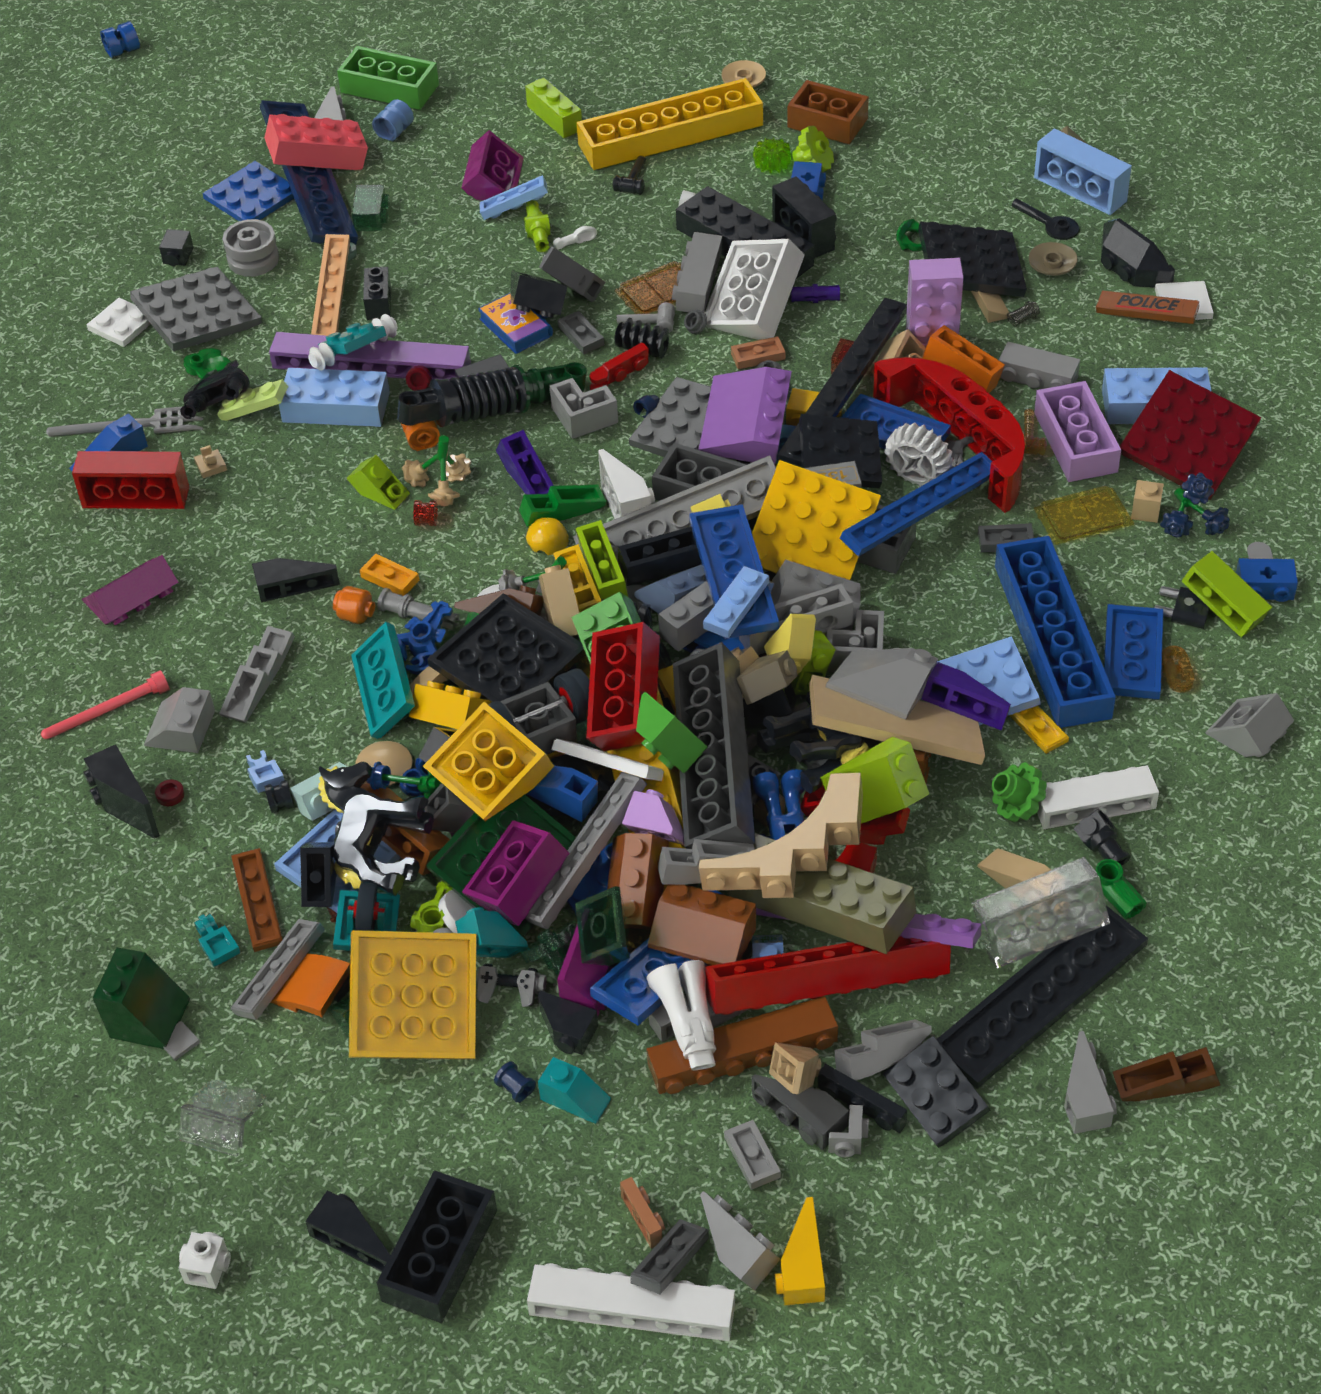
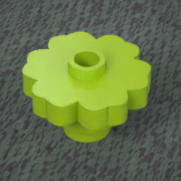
M808 126L801 130V135L798 136L799 145L792 152L793 160L822 163V172L831 169V164L834 163L833 151L829 147V140L824 133L818 131L815 126Z

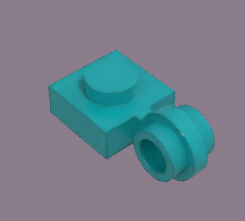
M202 914L198 917L199 920L194 922L198 933L202 937L198 939L199 944L213 967L241 953L239 946L227 927L224 925L218 928L211 914L207 916Z

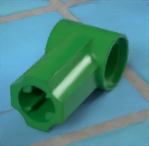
M1104 859L1097 864L1092 881L1094 891L1099 895L1105 896L1124 919H1130L1139 914L1146 907L1147 902L1123 876L1121 864L1112 859Z

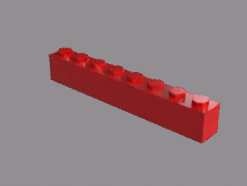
M899 936L887 954L853 942L706 966V998L715 1014L728 1015L739 1010L761 1009L767 1005L790 1004L796 1000L816 999L824 995L836 993L848 994L853 990L864 988L876 989L881 987V985L893 983L905 984L910 980L921 978L933 979L939 975L950 974L951 945Z

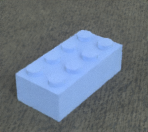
M1054 128L1037 142L1034 178L1111 215L1127 202L1132 165Z
M1105 368L1102 393L1107 423L1134 424L1169 370L1211 391L1208 368Z
M288 368L284 380L288 388L282 402L279 404L282 422L381 427L390 393L386 372L331 369L320 371L318 369Z

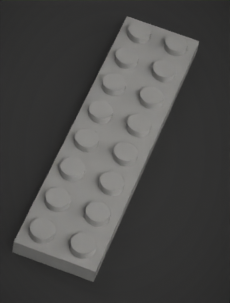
M769 455L604 523L603 526L617 562L618 546L691 527L689 513H691L690 507L718 494L721 495L723 501L728 499L731 506L743 504L747 520L758 517L776 470L771 456ZM577 535L573 536L576 545L579 544Z

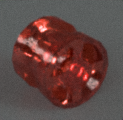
M415 500L413 506L414 525L421 526L423 523H428L430 526H436L438 518L437 500H430L428 503Z

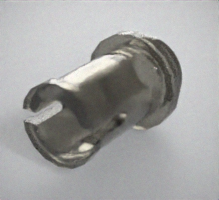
M1027 301L1024 303V306L1007 313V320L1014 327L1031 318L1035 320L1037 315L1040 314L1039 306L1034 301Z

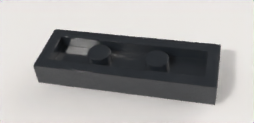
M826 1063L819 1071L818 1087L835 1100L837 1098L847 1103L849 1108L850 1105H863L862 1115L865 1113L875 1119L877 1125L884 1130L890 1131L893 1129L901 1133L906 1126V1108Z

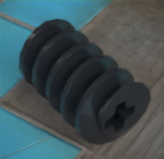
M628 318L625 323L620 322L618 324L614 342L617 347L623 346L627 350L640 343H644L649 348L648 354L650 353L652 357L659 356L662 359L669 345V329L664 328L660 333V327L655 325L651 331L650 323H646L642 328V322L637 320L633 326V319Z

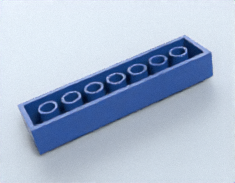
M1050 536L997 544L995 569L1055 723L1060 728L1112 719L1116 696Z

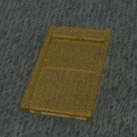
M1108 486L1046 500L1041 503V506L1034 507L1038 519L1041 520L1048 532V536H1050L1055 545L1134 525L1115 491Z

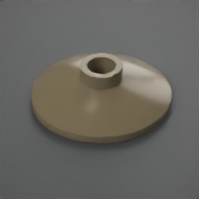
M1046 242L1035 246L1030 251L1029 263L1033 269L1042 274L1052 276L1063 275L1075 268L1077 254L1071 247L1065 244Z

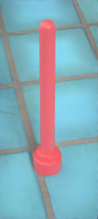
M159 670L151 674V678L146 679V683L43 729L41 736L43 739H50L151 692L153 695L158 692L159 694L165 693L170 690L167 680L162 671Z

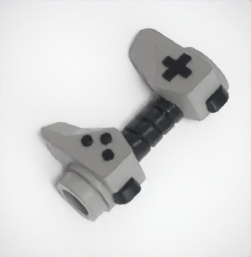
M486 963L479 967L477 972V999L488 1003L496 986L516 987L519 989L522 1007H529L534 1003L535 994H538L540 990L545 992L547 978L546 975L538 973L536 968L521 970L519 975L499 974L496 967Z

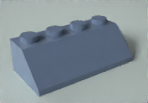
M703 565L656 581L635 591L634 596L644 604H650L651 609L659 614L707 581Z

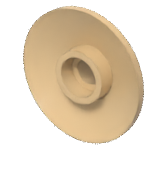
M740 60L726 65L722 70L721 76L724 83L746 78L754 88L765 80L766 71L757 62Z

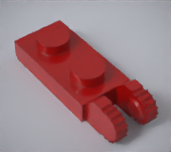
M640 343L603 363L595 371L590 372V390L605 385L608 387L614 381L620 382L624 380L627 374L645 368L648 364L649 348L644 343Z

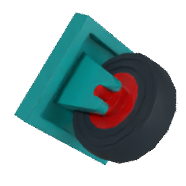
M361 883L359 891L340 890L333 949L351 951V932L353 930L396 932L400 895L391 896L385 893H377V884Z

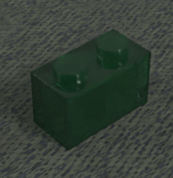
M356 185L352 209V220L356 231H382L383 223L388 222V212L385 208H390L389 194H385L384 185Z

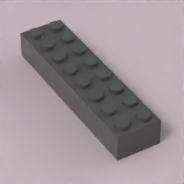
M722 642L673 663L676 718L707 746L705 751L685 773L680 771L684 847L686 849H692L694 839L755 844L743 697L736 679L741 675L740 663Z

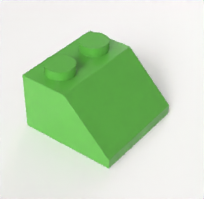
M644 692L641 695L636 731L645 738L641 744L654 755L659 751L661 755L658 759L670 770L676 766L682 773H685L705 751L707 746L649 694Z

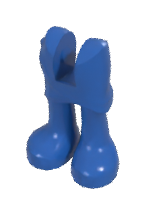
M790 770L781 779V790L788 812L785 815H782L779 782L776 774L763 772L753 778L754 792L764 801L768 812L766 821L770 837L773 840H778L785 836V833H790L805 821L800 803V796L805 791L800 781V772L802 770Z

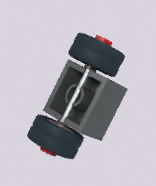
M577 668L558 675L554 679V689L549 682H546L503 701H495L488 705L547 755L555 751L551 749L553 741L556 739L577 742L576 724L587 720L590 680L581 669Z

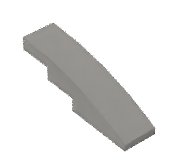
M267 626L259 646H253L246 665L239 666L219 712L220 716L246 723L284 662L295 638L292 632Z

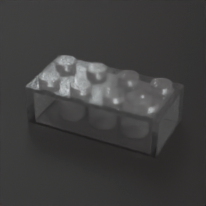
M1085 857L972 902L976 921L981 924L983 947L997 969L1110 924L1100 877Z

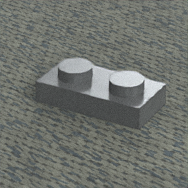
M579 311L558 320L559 329L583 355L604 346V337Z
M1032 523L978 526L981 553L996 552L997 544L1034 538Z

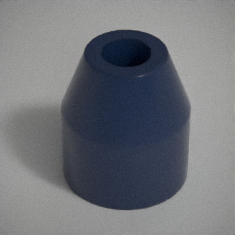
M645 395L639 398L633 404L635 413L640 415L644 408L646 409V415L642 417L645 418L657 407L660 400L657 395Z

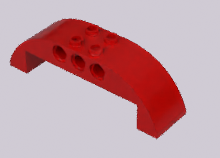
M908 357L890 358L875 362L873 398L898 407L913 400L934 419L951 425V433L959 440L967 436L973 437L975 442L968 444L967 447L976 455L983 452L993 461L990 466L988 499L1004 513L1008 512L1015 504L1020 493L1025 451L1024 434L1013 414L999 400L990 395L984 387L978 385L963 372L946 364L922 358Z

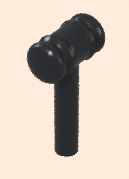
M644 156L637 157L628 177H620L619 175L614 177L612 183L614 191L637 193L639 195L644 192V180L637 179L646 162Z

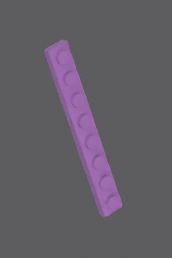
M756 908V915L786 919ZM915 914L900 936L902 938L922 939V941H934L941 944L974 948L981 936V924L964 918L954 920L941 918L937 914Z

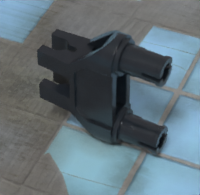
M237 360L228 363L219 372L216 369L208 372L187 391L183 399L184 405L180 409V413L185 419L195 417L197 412L206 410L207 407L224 399L234 400V398H238L239 394L244 393L250 385L249 378L238 368Z

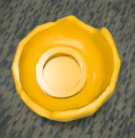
M540 518L528 528L526 540L534 552L540 550L544 551L547 555H553L554 552L563 550L568 546L569 536L559 520L555 518Z

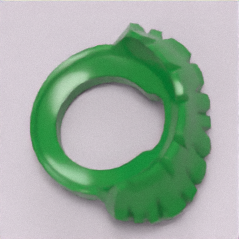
M915 219L903 221L897 230L896 239L901 250H922L921 244L913 243L905 235L908 231L918 232L919 223Z

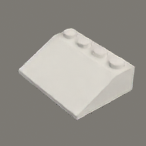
M790 239L732 241L705 311L707 316L706 327L757 340L774 337L803 261V252Z

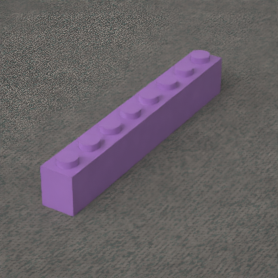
M276 332L269 350L272 368L287 370L288 368L317 369L309 362V350L311 347L319 349L318 344L326 341V336ZM378 339L348 354H336L334 365H326L325 369L386 372L387 377L406 378L407 372L412 367L420 365L430 371L432 379L440 380L456 377L455 369L470 365L471 360L469 346L392 340L381 342Z

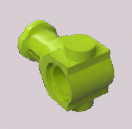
M442 881L438 882L436 886L437 893L434 899L421 904L419 910L414 911L410 922L411 928L416 929L417 932L431 933L439 928H448L442 919L445 914L443 910L439 912L438 905L440 899L452 889Z

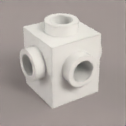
M191 1232L188 1243L183 1244L179 1255V1270L185 1284L212 1289L217 1288L222 1271H227L231 1259V1254L227 1250L224 1238L212 1232H204L203 1234Z

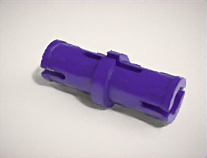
M818 284L806 287H792L790 300L791 302L812 301L813 303L826 300L839 301L840 287L839 285L818 286Z

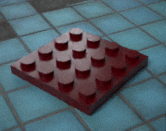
M1169 370L1121 443V455L1180 486L1187 481L1190 474L1196 476L1198 473H1203L1207 479L1213 481L1211 487L1214 489L1215 494L1259 425L1262 417ZM1214 494L1209 496L1208 499L1211 500Z

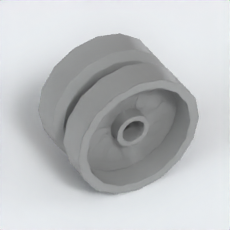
M247 219L236 222L224 232L222 240L226 251L227 263L230 270L235 274L255 277L271 271L278 264L279 253L276 246L275 232L273 227L267 222L258 219Z

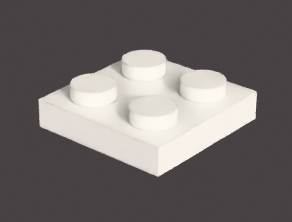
M118 298L87 324V328L89 331L125 347L150 325V322L136 305Z

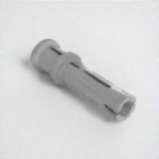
M389 588L382 590L377 603L379 611L384 612L388 610L397 613L401 618L411 616L423 620L424 617L433 611L432 606L414 601L411 595L406 594L402 596L393 593ZM452 613V615L444 616L441 626L454 631L458 623L452 621H459L460 615Z

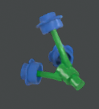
M417 758L415 761L416 769L423 775L420 778L391 775L389 766L382 765L381 762H375L374 767H372V775L367 780V783L370 784L373 790H378L379 788L386 789L390 781L417 785L420 792L424 793V796L417 797H425L426 799L441 784L423 767L426 762L420 758Z

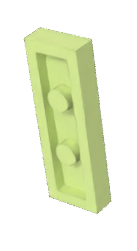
M281 379L275 382H267L263 386L254 389L249 388L244 393L239 394L238 398H234V400L224 399L217 415L221 420L228 421L280 404L288 385Z

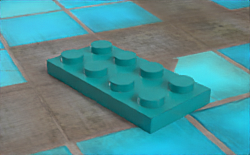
M388 622L379 627L351 655L370 736L376 739L382 738L415 707L395 626Z

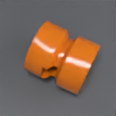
M435 421L418 423L412 426L401 424L408 444L413 450L420 451L437 445L440 432Z

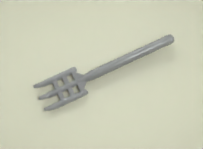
M182 406L155 409V414L150 418H134L143 427H153L155 434L203 429V427L197 425H184V422L201 421L203 418L195 416L191 419H185L180 413ZM167 414V417L161 418V415ZM114 421L48 427L46 433L49 437L102 432L107 425ZM178 422L177 426H172V423Z

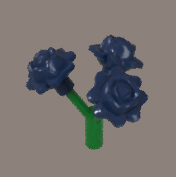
M1198 473L1196 476L1190 474L1187 481L1182 484V488L1175 490L1174 495L1181 504L1178 511L1173 510L1171 514L1164 513L1160 526L1165 528L1164 532L1173 537L1189 535L1193 522L1188 520L1189 516L1187 514H1184L1185 507L1189 506L1202 514V518L1207 521L1205 523V534H1222L1224 530L1228 529L1230 521L1228 517L1229 509L1220 507L1217 511L1212 512L1209 509L1204 510L1197 505L1199 502L1206 504L1209 496L1214 494V489L1211 487L1213 481L1207 479L1203 473Z

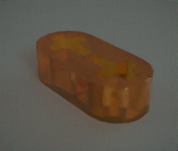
M1168 646L1163 649L1162 668L1169 687L1179 693L1188 692L1193 687L1195 677L1186 651L1179 646ZM1174 656L1175 659H1178V664L1175 665L1173 658L1169 657ZM1180 673L1182 680H1186V682H1181L1180 679H1177V674Z

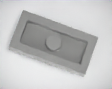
M754 1120L724 1131V1138L751 1190L781 1178V1171Z

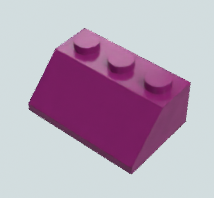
M488 130L471 146L461 188L476 200H486L512 189L518 185L524 157Z
M160 555L82 598V601L104 624L113 622L114 625H117L128 618L126 613L135 608L139 612L151 605L149 599L156 595L161 599L174 591L172 586L179 582L163 555Z
M513 820L462 893L487 911H497L507 922L519 926L570 853L550 832Z
M584 905L557 981L559 997L597 1010L598 1017L600 1010L605 1011L607 1006L591 997L590 988L616 966L618 960L622 961L624 959L626 943L622 942L621 929L591 906Z

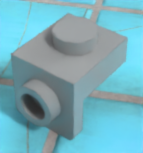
M850 1105L849 1133H829L828 1153H835L837 1156L844 1158L851 1157L854 1154H861V1138H868L869 1118H862L863 1105Z

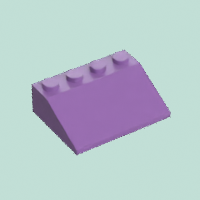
M762 367L713 376L699 450L720 457L755 462L770 455L775 465L792 371Z

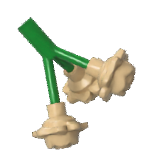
M445 435L439 437L437 454L428 461L420 463L418 460H406L405 465L402 466L404 480L407 483H410L413 487H425L426 482L429 481L426 473L428 467L435 461H440L441 480H438V488L433 493H428V497L434 499L436 506L453 505L454 498L460 497V494L449 488V481L451 483L454 481H464L465 477L471 473V460L466 458L465 454L461 453L457 456L448 455L449 438Z

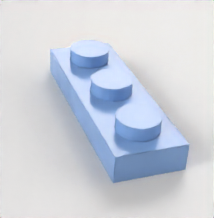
M542 175L481 201L480 214L483 219L497 218L504 211L518 209L530 200L541 199L548 193L547 182Z
M744 566L704 619L703 628L729 638L769 584V575Z

